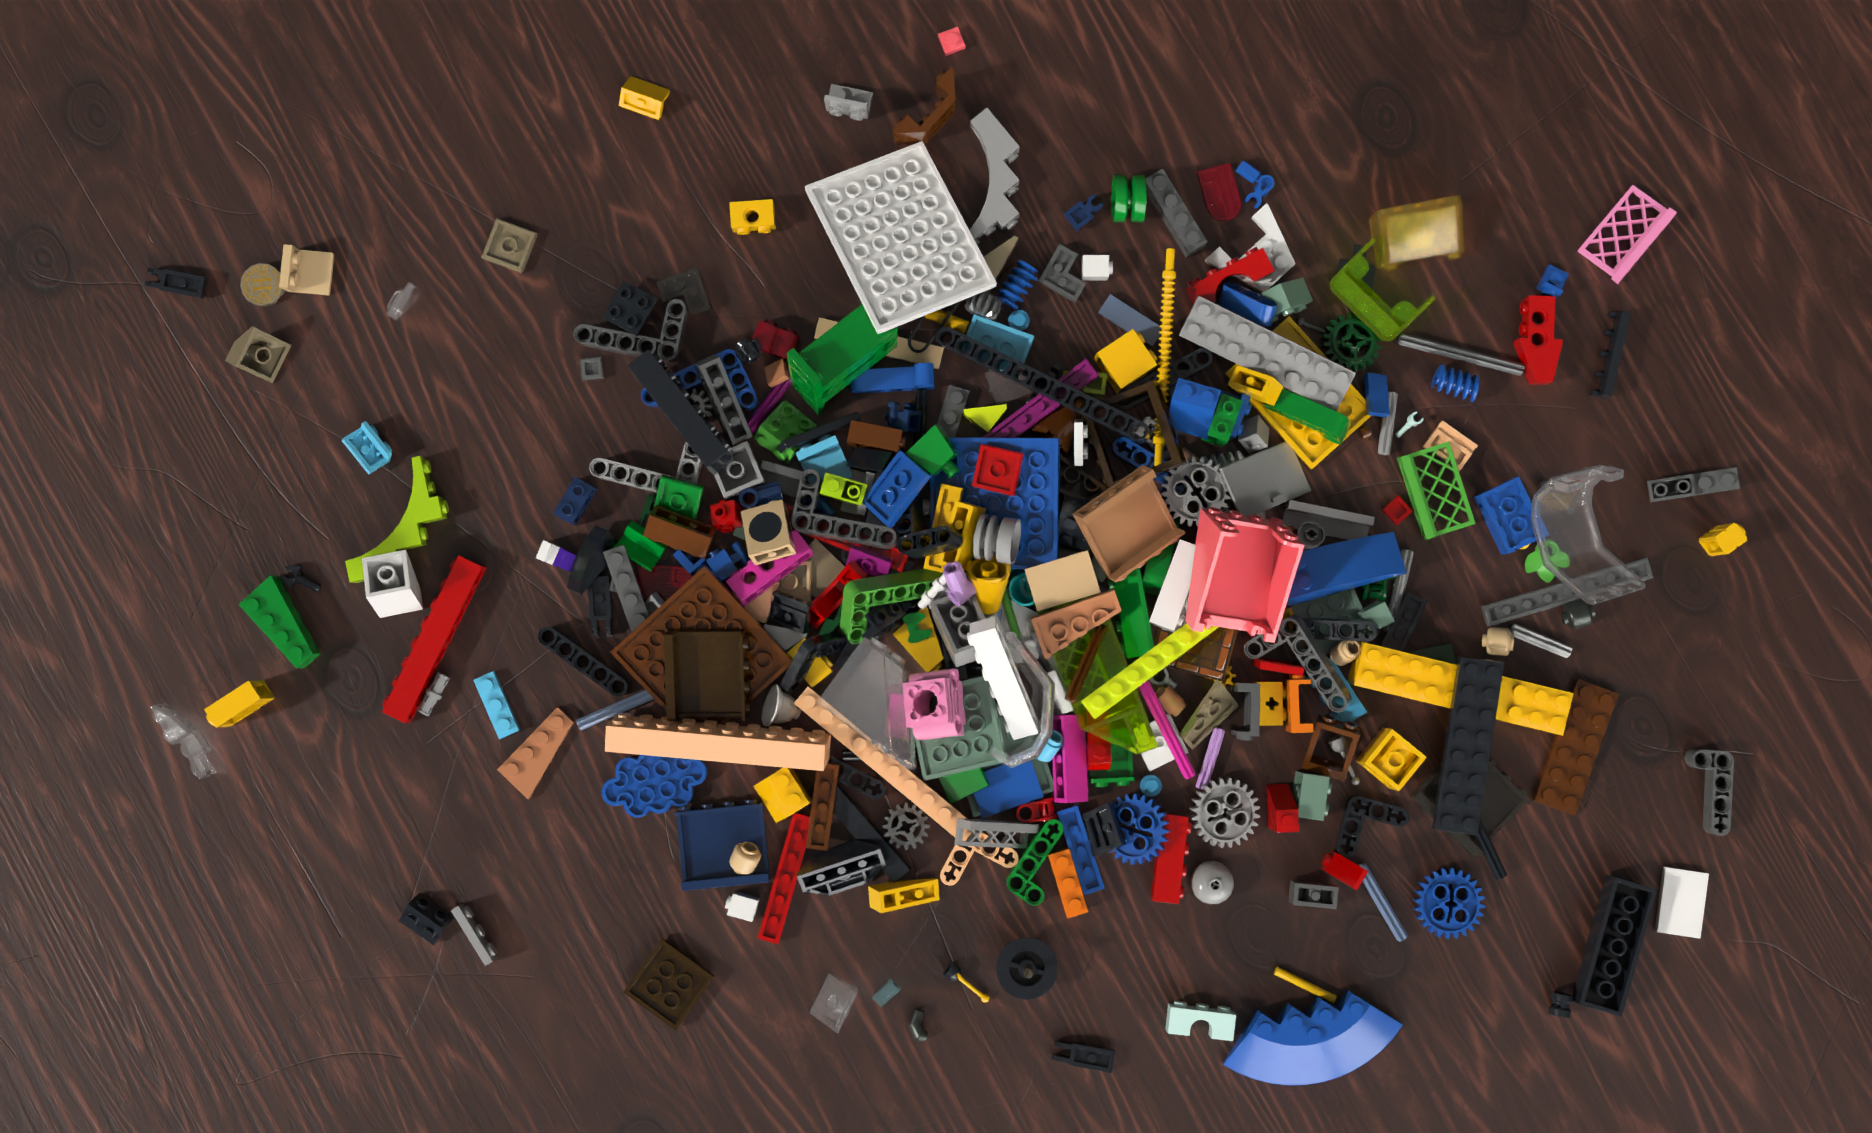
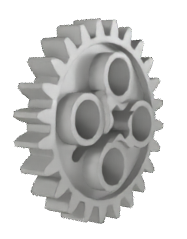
M1193 456L1190 463L1187 461V464L1177 467L1176 470H1170L1171 476H1163L1167 484L1160 485V487L1166 489V492L1161 493V496L1166 497L1167 500L1164 502L1169 505V512H1174L1172 518L1180 517L1179 524L1187 520L1188 527H1191L1193 521H1195L1198 527L1201 508H1228V505L1224 502V500L1231 499L1230 496L1226 495L1228 488L1225 487V481L1222 478L1221 472L1217 471L1220 465L1212 467L1211 459L1205 464L1204 457H1200L1199 461L1196 462ZM1195 471L1203 473L1204 479L1201 483L1193 479ZM1185 475L1189 478L1194 488H1200L1198 494L1202 498V500L1207 504V508L1203 507L1197 495H1191L1193 489L1185 481ZM1178 483H1182L1186 487L1183 495H1179L1175 491V486ZM1209 488L1216 492V497L1213 501L1208 500L1205 496ZM1190 501H1195L1198 504V510L1195 513L1188 511L1187 505Z
M1218 777L1217 783L1209 780L1210 787L1202 784L1204 791H1196L1199 798H1192L1196 806L1189 808L1195 812V814L1189 817L1192 820H1196L1192 824L1193 828H1199L1196 834L1199 836L1204 835L1202 840L1205 842L1210 840L1212 846H1215L1218 842V846L1221 848L1224 847L1225 842L1228 847L1232 848L1233 841L1237 845H1240V838L1247 841L1246 833L1254 834L1251 826H1258L1254 822V818H1260V815L1255 813L1256 810L1260 809V806L1253 804L1258 798L1255 796L1250 797L1254 791L1251 789L1246 790L1248 785L1245 783L1240 785V780L1235 779L1232 783L1230 777H1226L1225 782L1221 777ZM1230 793H1234V800L1231 803H1227V796ZM1211 802H1214V803H1215V808H1214V810L1211 811V812H1208V811H1207V806H1208V804L1211 803ZM1225 808L1228 809V810L1226 811V816H1223V815H1222V814L1224 813V810H1223V809H1225ZM1238 813H1242V820L1236 823L1235 816ZM1223 822L1222 830L1216 832V824Z

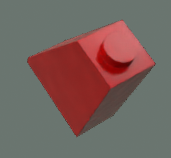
M1267 784L1268 828L1277 833L1299 832L1298 808L1289 785Z

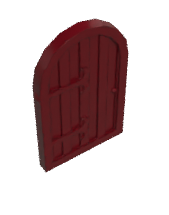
M1227 163L1198 171L1197 176L1209 214L1219 221H1229L1235 218L1241 208V199L1231 164Z
M639 565L638 583L644 599H648L653 593L657 592L663 600H668L693 577L685 568L676 565H655L651 572Z

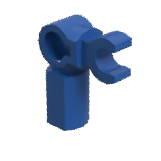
M1243 160L1235 172L1252 184L1253 182L1256 183L1253 188L1254 193L1248 194L1244 202L1247 203L1250 198H1255L1257 203L1254 209H1257L1261 205V197H1265L1273 188L1274 179L1269 175H1261L1260 170L1246 160Z

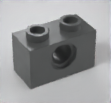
M1290 880L1288 902L1292 905L1337 909L1339 887L1334 884Z

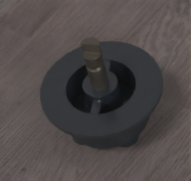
M1026 937L1016 939L1003 948L997 960L996 972L1001 986L1007 993L1019 999L1030 1000L1043 996L1051 989L1057 977L1058 966L1054 953L1045 943L1035 938Z

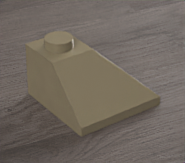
M252 326L234 341L225 361L273 383L291 345Z

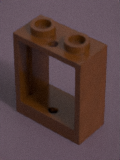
M851 420L847 443L851 447L893 452L896 455L899 450H905L906 436H903V430Z
M1318 714L1302 768L1345 782L1360 737L1361 727H1358L1356 723L1351 721L1342 722L1336 720L1334 716L1328 714ZM1321 728L1352 738L1344 764L1312 755Z

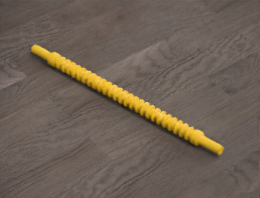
M1172 248L1166 249L1165 271L1162 273V278L1165 279L1162 282L1164 293L1161 295L1164 297V300H1161L1163 312L1160 313L1163 316L1160 319L1162 331L1159 332L1162 336L1159 337L1161 343L1158 344L1161 347L1158 350L1161 355L1158 356L1160 362L1157 363L1160 365V368L1157 369L1160 372L1157 375L1159 377L1157 382L1160 384L1166 403L1169 402L1166 397L1169 396L1167 390L1170 388L1167 387V384L1170 381L1167 379L1170 377L1168 372L1171 371L1168 366L1171 365L1169 353L1172 351L1169 350V347L1172 346L1170 344L1172 340L1170 335L1173 334L1170 331L1173 328L1171 316L1174 315L1171 312L1174 309L1172 306L1174 300L1172 298L1175 297L1172 292L1175 291L1173 285L1176 284L1173 279H1176V271H1174L1175 249ZM1154 418L1157 421L1154 424L1156 430L1153 431L1156 433V436L1153 437V443L1155 444L1154 466L1163 463L1164 444L1166 442L1158 419Z

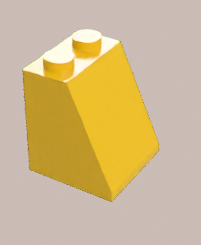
M783 767L753 786L776 823L794 814L812 801L811 795L794 768Z

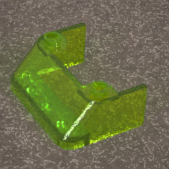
M1373 236L1331 279L1330 289L1381 340L1391 341L1436 299V296L1432 293L1418 308L1408 301H1401L1391 309L1362 280L1369 270V263L1362 254L1377 240Z

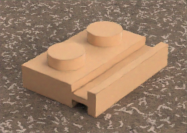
M1444 421L1439 423L1438 427L1423 445L1426 449L1450 442L1459 471L1478 446ZM1445 447L1438 449L1435 453V456L1444 462L1448 456Z

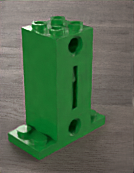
M863 304L801 352L798 353L794 348L787 352L791 385L814 412L820 416L825 412L824 403L898 347V327L877 334Z

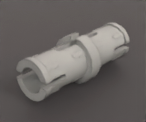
M437 672L429 689L425 690L426 694L417 708L418 712L430 716L433 707L441 699L443 689L450 680V677Z

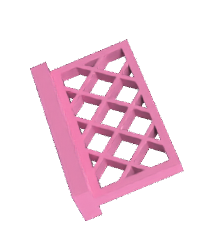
M1632 185L1577 252L1612 276L1611 280L1619 284L1677 212L1671 208L1666 209ZM1631 193L1640 198L1641 205L1629 206L1628 197ZM1653 207L1660 213L1656 218H1647L1645 208ZM1641 209L1643 219L1631 220L1630 210ZM1626 210L1627 221L1615 222V212ZM1643 223L1644 233L1633 235L1632 224ZM1628 225L1629 235L1617 237L1616 226ZM1612 227L1613 237L1602 238L1601 229ZM1630 239L1631 248L1619 251L1618 241ZM1614 241L1616 252L1604 253L1602 242ZM1599 243L1600 253L1591 254L1585 248L1589 244ZM1616 256L1617 265L1612 269L1605 264V257Z

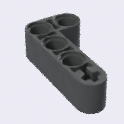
M1690 749L1684 757L1686 764L1692 768L1705 769L1703 828L1709 834L1725 836L1731 828L1734 758L1732 754L1726 751ZM1697 754L1701 755V762L1699 764L1695 761ZM1721 755L1723 762L1721 765H1718L1717 758ZM1718 777H1720L1722 780V783L1719 787H1717L1716 780ZM1719 798L1721 805L1716 809L1715 801Z

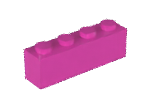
M1085 714L1051 715V730L1059 732L1063 737L1062 746L1053 758L1054 802L1074 803L1088 801Z

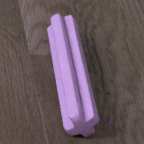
M1215 727L1212 732L1196 783L1198 789L1204 790L1202 784L1207 787L1209 785L1225 734L1223 729Z

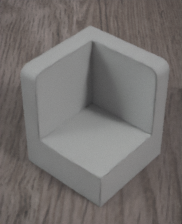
M1259 415L1241 422L1244 423V428L1241 435H1238V441L1248 453L1268 447L1269 427Z

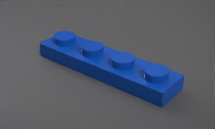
M1075 805L1056 811L1059 821L1063 825V833L1083 894L1087 895L1105 889L1096 860L1091 853L1092 848L1078 806Z

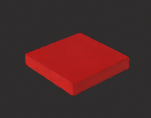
M982 443L972 486L1015 496L1024 453Z
M1264 657L1254 659L1253 665L1263 670L1303 676L1304 668L1295 662Z

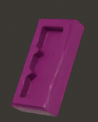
M853 544L850 547L846 565L853 560L867 574L881 576L890 573L893 559Z

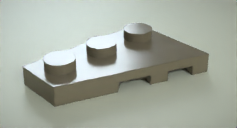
M1219 680L1215 681L1179 734L1186 745L1192 750L1239 706Z

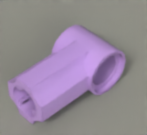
M955 561L947 563L943 567L942 573L949 587L947 595L959 607L976 594V589L966 578L962 565Z

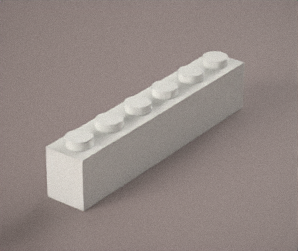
M996 616L970 623V632L967 633L970 646L974 645L976 650L975 658L978 664H982L984 680L989 681L991 685L989 686L992 698H996L998 702L997 710L999 715L1004 716L1006 732L1011 733L1013 740L1038 734V718Z

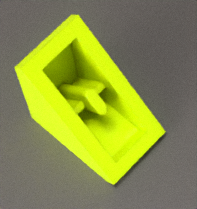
M1007 404L964 409V417L987 434L1007 410Z

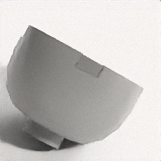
M1215 860L1204 861L1192 871L1190 888L1201 902L1219 904L1227 900L1232 894L1234 880L1230 870L1223 863Z

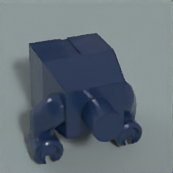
M889 401L888 407L890 412L885 414V420L888 421V425L905 432L919 433L922 411L914 410L915 404L907 402L904 404V411H899L900 404Z

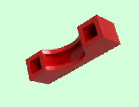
M1255 247L1245 253L1246 257L1240 260L1236 257L1226 262L1227 267L1221 270L1217 267L1207 272L1208 277L1202 280L1198 277L1188 282V287L1185 290L1192 304H1194L1197 296L1216 303L1218 286L1227 277L1243 275L1257 282L1274 273L1275 270L1264 249L1258 250Z

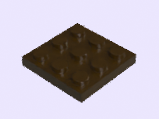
M662 938L623 993L676 1031L715 975Z

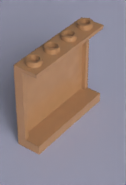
M1144 465L1073 513L1106 578L1114 582L1124 580L1129 573L1141 568L1147 560L1159 555L1164 548L1176 543L1185 534L1183 530L1177 528L1153 481V478L1156 477L1154 470Z

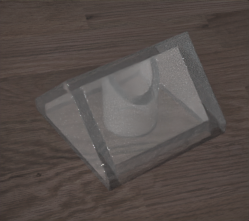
M828 973L810 1014L834 1032L839 1033L859 988Z

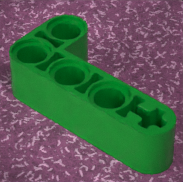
M1282 389L1274 406L1263 403L1265 408L1321 432L1326 439L1336 444L1342 443L1351 426L1349 418L1345 415L1285 389Z
M1178 516L1173 519L1177 528L1180 526V517ZM1175 543L1168 545L1159 555L1147 561L1142 580L1144 593L1159 596L1168 572Z
M1058 819L1044 821L1039 832L1033 837L1027 849H1025L1017 864L1006 878L1008 889L1030 905H1039L1044 900L1042 888L1031 879L1063 833V825ZM1057 823L1058 831L1051 832L1049 837L1052 841L1050 842L1045 836H1042V833L1044 832L1047 836L1050 831L1048 825ZM1040 840L1045 841L1047 844L1046 849L1042 852L1035 849V844ZM1025 859H1032L1034 861L1032 869L1023 868L1022 863ZM1013 877H1020L1022 879V884L1019 887H1012L1010 885ZM1032 889L1040 891V896L1036 900L1028 897V893Z

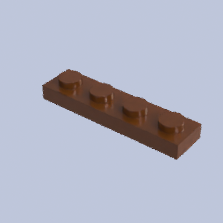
M828 762L824 771L816 770L806 848L828 850L839 764Z

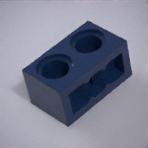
M574 477L553 514L569 524L577 526L598 489Z

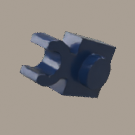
M1095 194L1088 198L1087 204L1084 205L1079 201L1064 213L1063 216L1076 232L1094 218L1091 212L1101 210L1102 203L1098 206L1091 204V201L1096 198Z

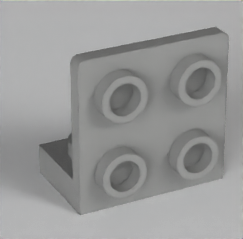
M831 84L829 95L824 97L826 111H829V114L834 116L849 115L851 119L862 121L863 118L868 119L873 92Z

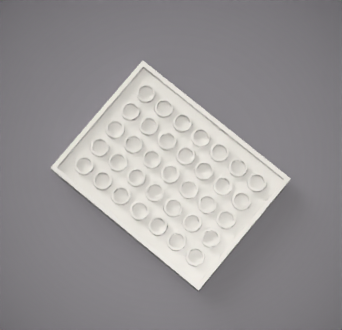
M923 141L805 186V191L877 334L996 287L997 282Z

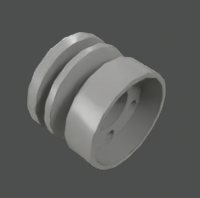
M981 514L973 539L975 559H983L985 557V560L991 561L996 552L997 562L1014 564L1021 538L1020 519L1004 517L999 526L998 516L992 515L990 518L988 514Z

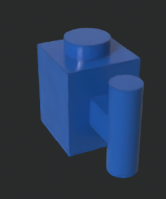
M738 541L731 545L735 552L731 556L726 549L720 550L718 548L709 554L710 558L706 560L722 583L728 580L734 571L739 570L736 565L737 562L741 561L743 566L746 567V563L750 560Z

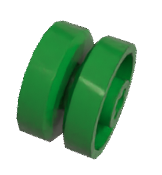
M1114 174L1111 193L1113 223L1125 222L1128 209L1132 222H1144L1147 204L1145 175L1133 174L1128 188V180L1125 174Z

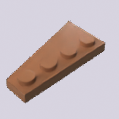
M557 707L497 769L528 800L533 795L536 786L541 781L543 774L552 762L555 753L563 743L574 721L560 707Z

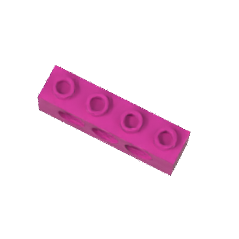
M796 529L792 532L796 554L759 565H754L750 559L746 563V567L740 571H734L729 576L726 582L744 607L814 555L811 548ZM767 563H774L772 569L764 570V566ZM749 576H756V580L753 583L746 582Z

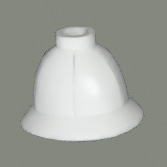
M777 684L773 685L763 705L761 720L764 726H769L772 723H786L792 718L798 719L801 713V709L794 704L795 699L789 694L782 692Z

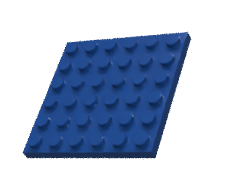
M949 437L959 453L952 462L960 470L952 478H949L943 470L937 475L930 473V529H932L941 483L962 487L964 490L961 502H968L986 508L985 514H988L990 518L992 515L998 516L999 526L1004 517L1020 519V545L1014 564H1010L1011 569H1027L1059 559L1060 438ZM982 443L1024 453L1015 496L972 486Z

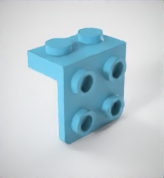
M830 434L819 438V442L812 446L811 443L799 447V451L796 452L803 470H816L822 480H824L825 473L847 479L852 478V472L850 467L846 466V458L835 435L832 437ZM810 476L808 478L810 485L816 483V476Z

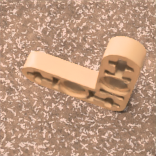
M981 832L978 836L984 841L989 835ZM954 845L941 870L940 878L945 885L951 886L956 884L974 851L1006 868H1012L1017 864L1018 854L1013 848H1003L1001 852L1005 854L1012 852V857L1014 858L1013 862L1005 863L1003 856L999 855L998 859L995 858L999 852V847H996L993 853H986L983 847L968 846L972 847L971 851L963 846ZM963 850L966 853L967 857L963 862H957L954 859L956 851ZM952 861L953 864L960 866L961 869L958 870L956 868L954 871L956 878H951L947 881L944 872H950L952 865L948 864Z

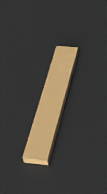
M819 317L814 339H818L838 322ZM898 337V347L885 356L914 364L933 363L934 368L939 369L944 348L930 344L924 352L915 353L909 348L908 339ZM911 340V345L916 350L923 349L927 344Z

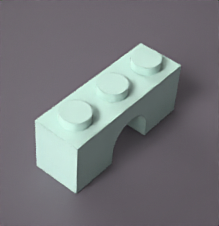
M1174 1001V1004L1168 1003L1165 1030L1168 1034L1190 1036L1192 1024L1197 1020H1205L1209 1023L1208 1034L1211 1039L1233 1041L1236 1014L1230 1011L1231 1008L1227 1006H1217V1009L1209 1008L1207 1004L1196 1003V1006H1188L1187 1002Z

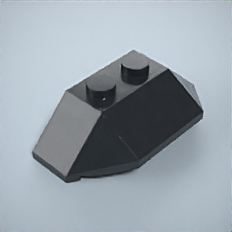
M853 840L829 848L827 851L823 850L814 853L796 873V876L804 893L811 892L830 896L870 883L880 870L886 866V862L880 846Z

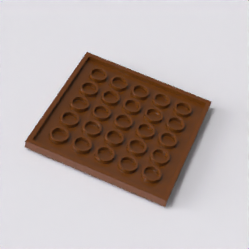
M706 565L611 651L612 655L665 711L664 634L668 630H746V636L750 638V648L746 650L747 658H750L751 663L750 671H747V679L751 680V692L748 693V701L753 700L782 674L793 661V658ZM732 717L691 719L702 723L706 720L717 721V724H726ZM677 718V720H679V721H683V719H685V718Z

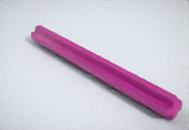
M1148 680L1139 686V689L1185 779L1195 776V771Z

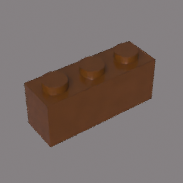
M655 505L649 515L643 536L650 538L652 541L666 544L673 549L690 553L694 557L705 559L716 527Z

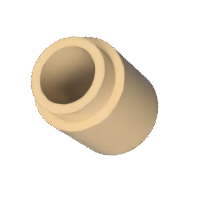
M1342 641L1331 648L1330 657L1336 665L1344 666L1358 658L1361 646L1357 641Z

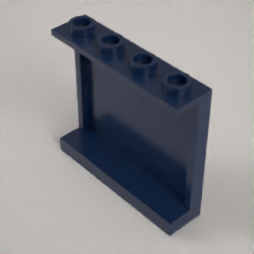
M757 799L744 800L745 804L736 805V801L723 802V806L714 807V803L702 804L700 809H693V805L681 806L680 811L674 812V815L677 816L683 878L681 882L682 891L766 883L771 880L763 802H758ZM746 841L752 842L761 853L757 868L751 874H737L729 863L732 852L737 844Z

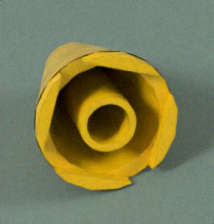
M994 554L991 561L985 560V557H983V559H975L972 562L970 560L967 565L969 581L976 589V594L974 595L985 615H992L998 612L1011 572L1010 564L997 562L996 554Z

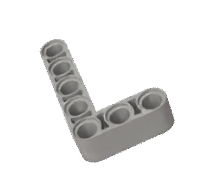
M687 442L684 445L677 474L674 478L697 484L703 463L696 454L690 452V446ZM603 458L592 460L589 466L592 475L600 479L657 493L658 483L662 476L661 473ZM600 463H604L606 466L602 474L596 472V467ZM693 464L695 467L694 472L686 475L684 472L685 466ZM621 468H625L627 472L624 479L617 478V472ZM640 474L647 475V482L643 485H639L637 481Z

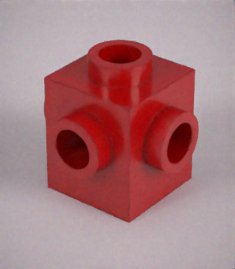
M735 500L718 501V504L710 505V524L720 532L728 533L732 532L735 528L743 527L741 515L743 508Z

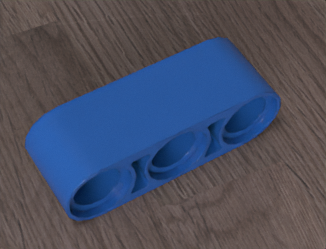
M1232 282L1223 283L1218 300L1219 306L1266 327L1271 326L1277 308V303Z

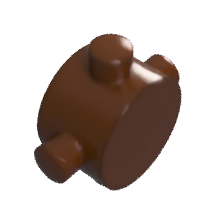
M1362 424L1358 429L1359 435L1363 441L1369 442L1372 437L1371 431L1367 425L1364 426Z

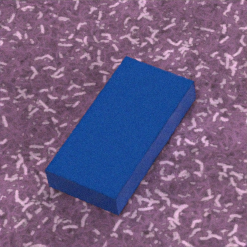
M1367 372L1364 375L1367 415L1387 417L1390 415L1387 375Z

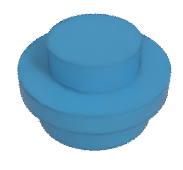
M1015 310L1010 314L1008 323L1011 328L1024 331L1029 326L1030 318L1025 311Z
M1147 775L1142 778L1140 789L1143 794L1153 797L1161 791L1162 783L1158 777Z

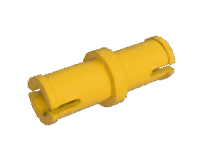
M937 310L925 315V318L941 324L950 311ZM952 313L943 327H949L965 334L970 321L956 317Z

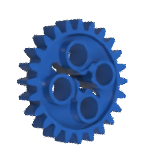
M1135 793L1132 799L1130 794H1125V800L1123 797H1117L1118 803L1110 802L1113 803L1118 821L1127 826L1135 825L1136 829L1153 834L1150 837L1143 832L1134 833V829L1120 826L1126 835V845L1108 853L1115 851V859L1123 856L1122 863L1128 862L1129 858L1131 865L1136 864L1137 859L1139 864H1144L1145 859L1150 862L1153 860L1152 855L1155 857L1160 856L1157 849H1165L1162 842L1169 841L1164 836L1165 833L1171 832V830L1165 829V825L1169 824L1170 821H1163V817L1167 813L1159 812L1162 805L1154 806L1155 799L1147 802V795H1143L1140 799L1139 793ZM1127 809L1132 813L1130 821L1126 820L1124 812ZM1147 816L1152 820L1150 828L1146 827L1144 819ZM1140 837L1144 838L1146 842L1143 849L1138 845Z
M1442 867L1440 868V874L1432 870V878L1424 875L1427 882H1418L1422 889L1414 890V892L1419 894V898H1413V901L1418 903V906L1413 907V910L1420 911L1416 918L1419 920L1424 919L1420 925L1423 927L1429 925L1428 932L1433 933L1435 931L1437 937H1440L1443 933L1446 939H1449L1450 934L1458 939V932L1466 936L1465 929L1474 931L1471 924H1480L1476 918L1477 916L1483 917L1484 914L1479 912V909L1486 907L1480 903V900L1485 899V896L1478 895L1482 888L1479 886L1474 887L1477 880L1472 879L1469 881L1470 874L1466 873L1463 875V871L1460 869L1455 873L1452 867H1449L1447 873ZM1438 886H1442L1443 893L1436 897L1435 889ZM1459 888H1464L1465 890L1462 898H1457L1456 895ZM1450 900L1453 901L1452 904H1449L1448 906L1445 905V902H1449ZM1441 908L1442 913L1440 917L1434 918V910ZM1462 909L1463 917L1460 920H1456L1455 913Z

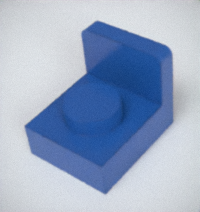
M1548 265L1536 289L1542 291L1541 294L1543 296H1555L1557 298L1562 295V287L1569 274L1552 265Z
M679 549L673 554L691 575L702 569L707 562L705 557V559L701 558L694 564L695 558L690 553Z

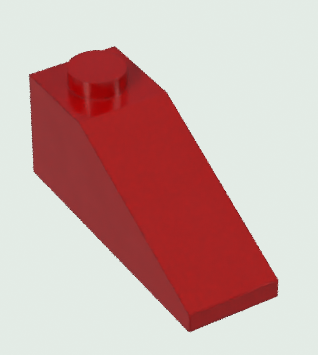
M1333 850L1330 854L1327 853L1321 862L1323 865L1322 870L1355 890L1359 888L1368 873L1366 869Z

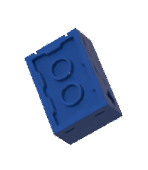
M1519 476L1511 478L1473 497L1501 555L1509 554L1518 549H1526L1532 542L1547 536V532Z

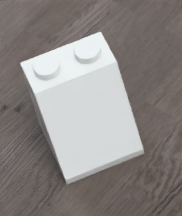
M406 550L362 558L366 598L380 618L423 610L421 589Z

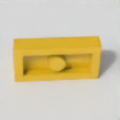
M630 76L621 88L619 106L659 120L662 116L664 101L669 96L670 90Z

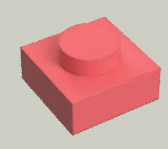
M958 27L938 34L945 56L965 49V44Z

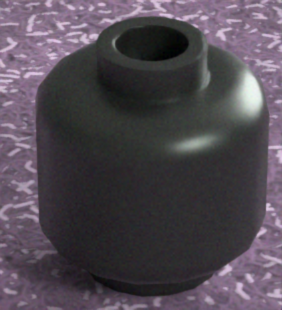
M1581 598L1564 604L1560 617L1564 625L1568 624L1571 629L1576 630L1591 625L1593 618H1595V611L1590 602H1586Z

